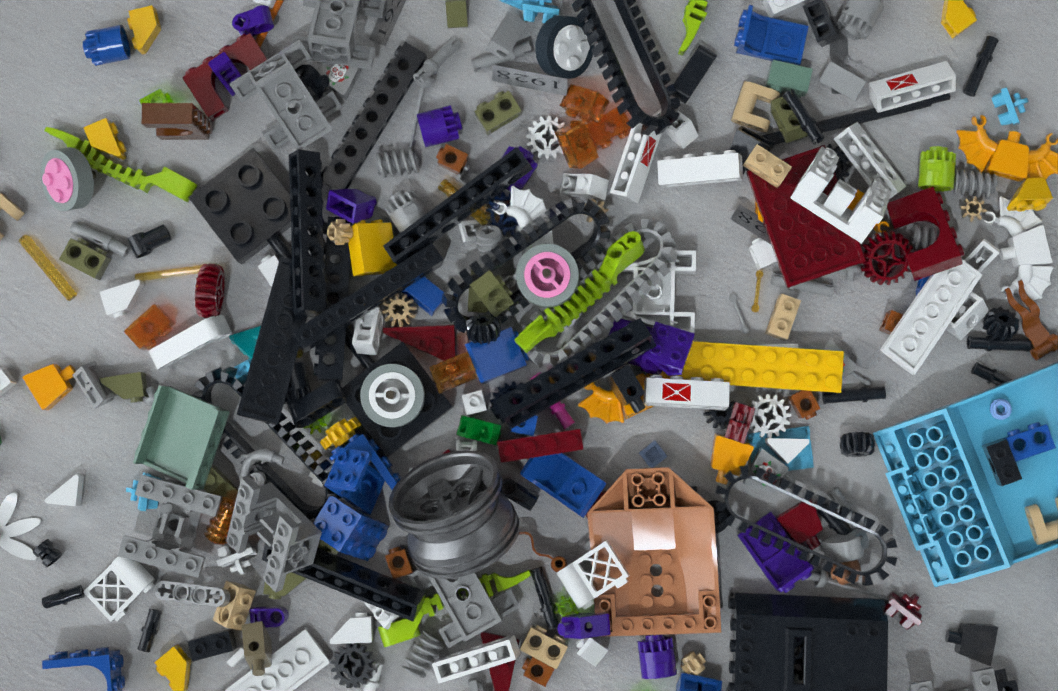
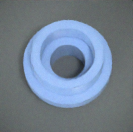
M1005 399L994 400L990 405V413L995 419L1004 420L1011 414V405ZM999 405L1003 406L1004 411L1002 413L997 412V407Z

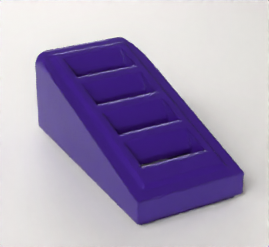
M223 52L208 64L228 92L234 96L236 93L230 87V83L242 75L227 54Z

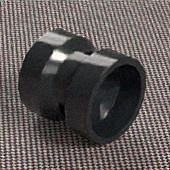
M49 539L42 542L32 552L36 557L42 559V564L46 568L54 564L62 556V553L53 547V543Z

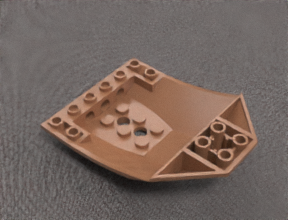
M669 467L626 469L587 513L591 550L608 540L630 575L627 577L629 582L618 589L616 586H613L594 599L595 613L609 614L611 635L606 636L721 633L714 508ZM605 547L599 550V560L608 561L609 553ZM597 563L595 574L605 576L607 565ZM653 564H659L662 567V573L659 576H654L650 572ZM611 566L609 577L616 579L621 577L622 573L619 568ZM594 577L593 585L598 592L603 588L605 579ZM654 585L662 586L663 594L661 596H655L652 593Z

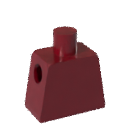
M801 501L775 517L794 542L800 544L805 541L811 550L821 545L815 534L822 531L823 527L815 507Z

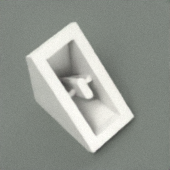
M486 218L459 223L464 245L477 243L475 235L477 228L483 225H490L491 222L487 221Z
M982 239L974 244L963 260L981 273L1000 253V250L987 240Z
M765 438V443L784 463L788 464L809 444V439Z
M75 474L44 501L48 504L81 506L84 485L83 474Z

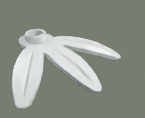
M11 492L0 506V546L18 558L37 560L38 557L32 553L34 550L19 541L10 539V537L19 536L33 530L41 524V519L27 518L6 526L15 510L18 494Z

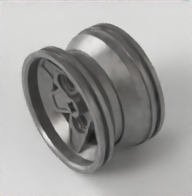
M471 450L439 455L409 471L393 488L389 497V510L396 525L403 531L408 532L409 553L416 568L421 573L441 579L466 576L496 562L515 543L520 532V520L513 504L500 492L502 477L496 462L489 455Z

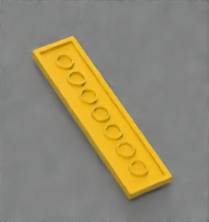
M693 341L682 375L675 376H681L683 380L701 377L703 381L720 378L724 379V382H730V385L841 393L844 351Z

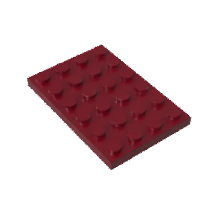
M825 145L782 159L792 168L778 188L752 171L746 172L786 288L866 262L860 243L791 199L796 185L815 159L820 148H826ZM835 172L823 190V193L829 195L838 182Z

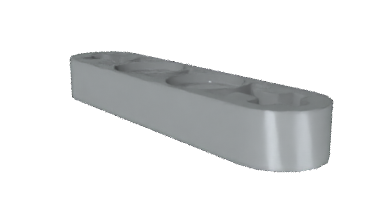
M160 581L155 587V595L162 600L214 607H224L230 601V593L224 588L172 581ZM182 587H185L187 590L185 598L180 597V589ZM163 588L173 589V593H165ZM201 589L205 592V598L202 601L198 599L197 595ZM212 595L222 596V600L211 598Z

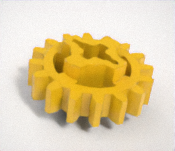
M357 417L349 421L344 418L325 431L327 436L320 441V444L325 450L333 445L335 448L340 445L342 446L351 437L356 435L355 430L362 424Z

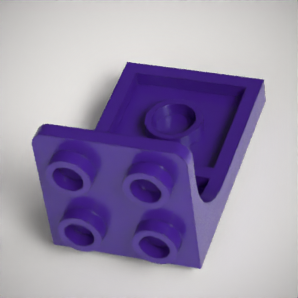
M771 511L754 522L790 539ZM752 525L746 528L745 533L740 532L737 534L775 590L787 593L795 587L794 583L799 579L803 581L812 575L813 565L808 563L807 560L805 562L796 557L799 553L797 548L795 549L794 556L784 552L789 544L788 542L784 541L782 550H779L772 546L777 539L773 535L771 536L770 545L760 540L765 533L762 530H759L758 539L751 537L748 533L753 528Z

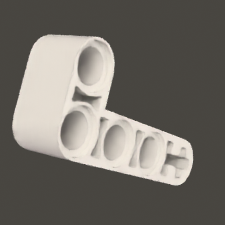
M224 315L212 316L154 347L149 351V354L157 370H161L211 342L232 335V331Z

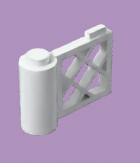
M608 540L556 573L578 609L582 607L584 610L595 604L593 599L613 586H616L618 589L629 582L627 577L630 576ZM604 547L609 553L608 561L598 559L599 550ZM584 560L593 561L592 571H584L580 563ZM597 563L607 565L605 576L595 574ZM611 566L618 567L622 576L618 579L609 577ZM594 577L605 579L603 588L598 592L593 585Z
M118 556L83 592L111 622L114 619L118 622L127 613L124 609L142 592L146 594L155 586L153 584L155 578L140 562ZM111 571L117 575V584L107 583V575ZM95 586H102L103 598L96 597L91 590ZM107 587H117V598H107ZM121 587H128L133 595L129 599L121 598ZM107 601L117 602V611L114 614L107 609Z

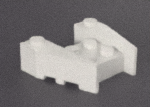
M675 250L678 255L676 263L665 261L670 272L663 277L658 270L656 274L661 281L654 286L650 279H648L646 282L651 290L645 295L639 288L637 292L642 299L637 304L633 301V311H628L627 313L621 311L623 317L632 320L641 318L644 324L654 327L656 321L695 333V312H674L675 274H695L696 251ZM656 257L633 263L624 269L623 273H634L635 279Z

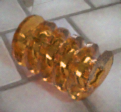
M222 497L217 517L210 518V524L206 526L208 532H205L204 536L209 541L221 545L227 543L226 539L235 506L234 500Z

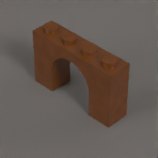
M142 103L141 124L146 128H156V136L161 140H209V134H212V122H209V119L193 103Z

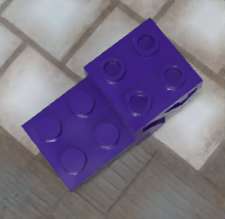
M621 318L616 322L614 319V326L611 328L609 335L627 326L632 321ZM655 321L654 327H647L652 335L656 347L628 363L639 366L641 371L652 375H659L662 371L668 376L682 375L695 334Z

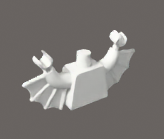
M511 186L509 207L499 200L494 201L500 205V208L498 210L492 209V211L499 215L506 212L507 215L516 218L518 223L516 232L520 231L524 238L529 235L523 227L529 223L535 231L539 229L533 221L537 217L541 216L546 223L550 221L544 214L547 209L544 206L543 198L532 195L530 189L519 190L515 186ZM552 230L521 251L519 255L522 257L529 249L540 244H553ZM513 237L509 238V240L515 246L517 244V241ZM516 271L512 276L503 275L501 277L503 281L508 278L510 279V282L506 285L507 287L515 285Z
M1000 196V216L996 217L991 211L986 212L985 215L992 216L993 220H984V223L986 225L997 223V225L1003 226L1009 231L1011 238L1007 239L1008 247L999 249V256L1002 261L1012 259L1013 266L1019 267L1017 279L1012 282L1011 286L1002 287L1000 292L1009 287L1013 295L1014 290L1019 291L1018 281L1022 279L1028 297L1033 301L1042 299L1044 289L1051 285L1050 274L1054 269L1052 266H1044L1053 263L1044 225L1033 228L1041 224L1042 220L1034 214L1033 210L1022 212L1008 211L1007 206L1011 200Z

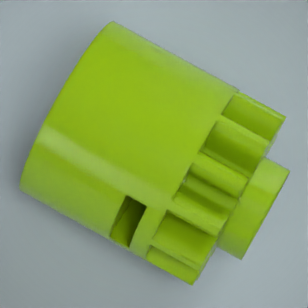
M942 146L929 147V150L921 151L918 188L924 190L933 186L936 192L954 190L956 153L948 152V148Z

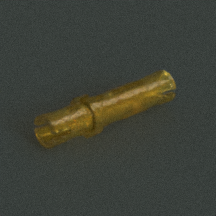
M447 179L440 183L442 186H438V189L448 197L458 191ZM481 208L470 215L481 226L486 225L491 217Z

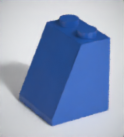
M512 327L502 330L497 341H490V344L483 343L481 345L480 343L473 342L465 344L481 384L527 366L526 361H529L527 353L521 350L514 341L519 335L517 330L513 331Z

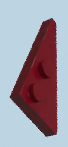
M454 325L383 328L384 334L449 364L456 365Z
M484 631L480 634L483 644L507 637ZM516 639L517 644H518V647H519L520 639ZM516 660L489 668L494 691H509Z

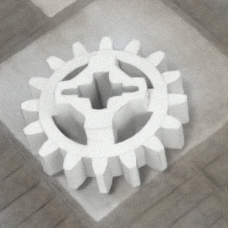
M550 116L545 121L540 117L539 123L533 121L534 128L528 127V131L531 134L526 135V139L531 141L527 143V147H533L531 153L535 154L537 152L538 159L543 155L546 161H548L549 156L556 160L557 153L561 156L564 154L562 148L568 149V145L565 142H569L570 137L565 135L569 133V129L563 130L565 123L558 124L557 117L554 121H551ZM545 126L544 130L537 132L539 128ZM552 126L557 128L560 133H556L552 129ZM548 130L550 137L554 138L550 139L549 146H547L545 139ZM536 143H540L544 150L540 149ZM560 143V145L555 150L551 151V148L555 144Z
M765 394V399L758 396V402L751 401L753 407L756 408L751 426H754L752 432L756 433L759 431V437L767 434V438H771L772 433L776 437L780 436L779 430L782 432L786 431L784 424L790 425V422L786 420L787 417L791 416V414L786 413V410L790 407L782 405L785 401L784 399L777 401V395H774L772 399H770L769 394ZM769 402L766 408H758L761 404ZM777 407L780 409L782 416L778 415L776 411ZM770 411V415L773 416V419L766 421L764 413H768ZM755 416L759 418L761 422L760 426L757 424ZM771 424H779L776 428L768 430Z

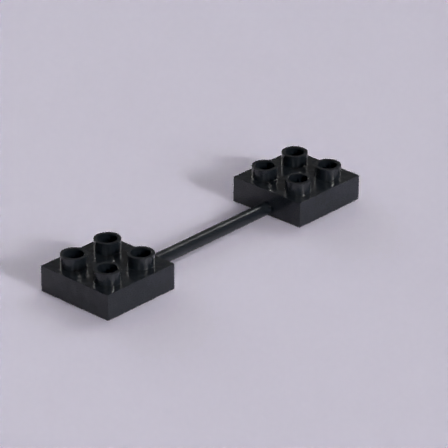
M254 148L188 197L238 263H245L268 244L279 258L281 256L292 259V253L279 238L281 234L291 227L290 194ZM347 326L345 344L365 368V371L343 387L347 398L346 404L386 457H390L454 407L404 342L398 344L375 362L369 354H357L352 344L354 334ZM398 364L412 370L423 384L425 391L423 408L420 414L409 424L401 427L379 425L368 417L362 407L360 394L363 382L370 372L382 365Z

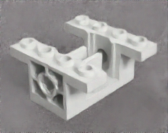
M821 147L815 159L796 185L791 199L862 244L875 224H879L884 217L892 190H890L886 183L874 180L853 211H851L847 207L854 199L857 190L839 179L829 195L823 193V190L834 176L833 173L838 167L836 164L839 157L834 150Z

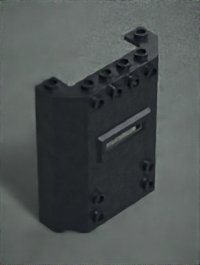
M732 592V597L729 596L728 609H732L731 613L734 614V618L730 619V631H733V639H730L729 650L733 652V661H729V673L732 674V682L728 684V691H887L888 617L884 615V599ZM795 637H804L803 683H794Z

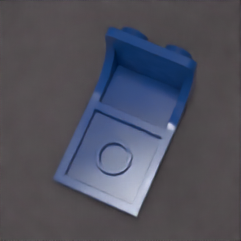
M749 5L747 10L743 9L738 27L742 28L739 29L734 42V46L737 47V54L801 65L809 26L759 15L753 11V5Z
M357 433L348 440V445H340L331 451L332 456L329 458L331 462L336 460L340 448L369 452L372 455V463L391 490L402 478L398 472L394 473L390 468L393 466L388 457L380 454L379 446L367 434L361 435V433Z
M340 448L324 486L364 514L371 515L385 480L378 471L368 465L372 457L369 452Z
M563 453L530 458L520 472L522 477L544 490L582 518L585 517L607 484Z
M333 496L328 498L313 522L322 532L321 540L341 553L365 561H369L374 556L376 547L386 537L389 525L356 511Z
M102 647L88 652V649H80L68 654V651L55 652V654H50L49 658L42 661V669L84 665L93 666L99 669L105 676L107 691H122L125 687V677L121 673L124 659L123 655H120V650L109 651V647Z

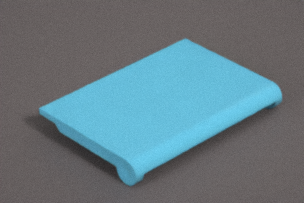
M809 426L789 428L785 432L779 430L780 436L778 437L772 433L771 438L809 439V444L788 464L784 463L765 443L767 434L763 437H759L760 432L748 434V443L754 446L750 455L751 464L761 447L789 468L788 471L814 468Z

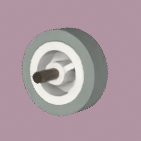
M398 364L382 365L370 372L363 382L360 394L362 407L368 417L375 423L386 427H401L409 424L420 414L425 401V391L420 378L409 368Z

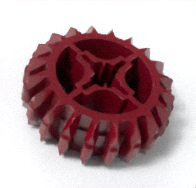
M882 230L881 236L877 232L874 233L875 239L867 237L869 244H862L865 248L863 254L866 262L861 263L863 264L861 265V271H865L864 276L866 278L870 277V281L873 283L877 281L879 285H883L884 282L886 285H890L892 280L898 283L899 276L905 279L903 273L905 271L911 272L905 256L912 253L910 251L913 247L908 244L909 240L903 238L902 234H896L892 230L889 234L887 231ZM894 244H897L900 249V257L895 255ZM887 255H889V256L891 257V258H888L886 261H884L883 259H881V258H884L885 256L887 257ZM872 259L878 261V272L873 268Z
M203 264L196 278L194 292L196 312L199 317H216L221 314L222 305L224 304V270L222 266L217 264Z

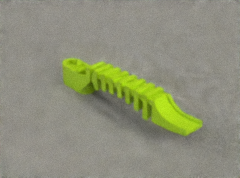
M689 0L688 5H686L682 20L686 28V37L679 49L678 55L683 56L692 43L701 22H704L707 12H704L708 3L706 2L707 0Z
M46 127L44 130L49 135L63 140L67 148L71 147L79 150L85 156L92 169L94 168L119 182L121 181L137 190L140 189L147 194L150 188L156 185L188 203L190 200L188 197L194 193L198 186L166 167L160 173L146 176L147 174L140 169L137 172L129 167L126 169L101 155V152L94 149L87 140L83 142L71 134L50 127Z
M635 231L628 232L612 244L607 250L600 270L597 271L595 269L591 272L594 280L585 279V288L581 285L577 287L579 293L577 295L574 293L570 301L563 303L562 308L560 306L553 307L556 312L555 314L549 308H546L544 312L548 320L545 322L541 315L538 316L514 339L515 343L525 353H528L543 339L555 337L558 332H563L566 325L570 326L574 318L578 319L580 317L579 314L581 312L585 313L589 305L593 306L596 299L603 297L602 294L604 292L608 293L611 284L615 286L618 283V274L643 255L645 248L640 234Z
M527 570L512 577H504L495 572L491 574L484 573L479 580L481 584H485L488 596L492 597L494 592L490 580L494 579L497 591L500 592L531 576L530 570ZM458 589L457 592L461 599L463 598L462 591H465L467 597L469 596L467 589ZM434 593L433 597L427 596L424 598L423 606L414 621L402 618L393 621L388 630L384 629L383 626L377 627L383 646L388 647L420 636L421 633L418 626L424 614L429 613L430 617L435 616L436 613L433 605L437 604L438 611L444 607L438 593Z

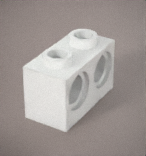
M379 307L356 321L352 344L357 354L377 355L384 323V316Z

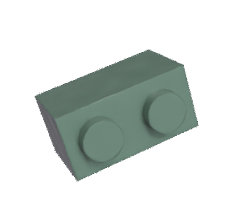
M773 60L770 64L765 87L776 90L779 93L787 92L788 90L791 93V89H793L798 98L804 97L808 92L813 69Z

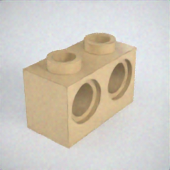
M758 144L743 164L745 168L776 188L779 187L792 166Z
M780 294L775 303L765 334L783 341L787 340L801 300Z
M226 581L224 589L229 591L230 601L226 606L216 608L213 621L226 628L242 630V625L246 622L256 591L243 584Z
M531 625L520 646V650L557 669L568 648V644L565 643L566 640L556 634L554 637L547 634L548 630L539 625H536V627ZM534 635L539 636L542 640L537 646L530 643V638ZM551 645H557L560 648V652L557 655L549 654L548 648Z

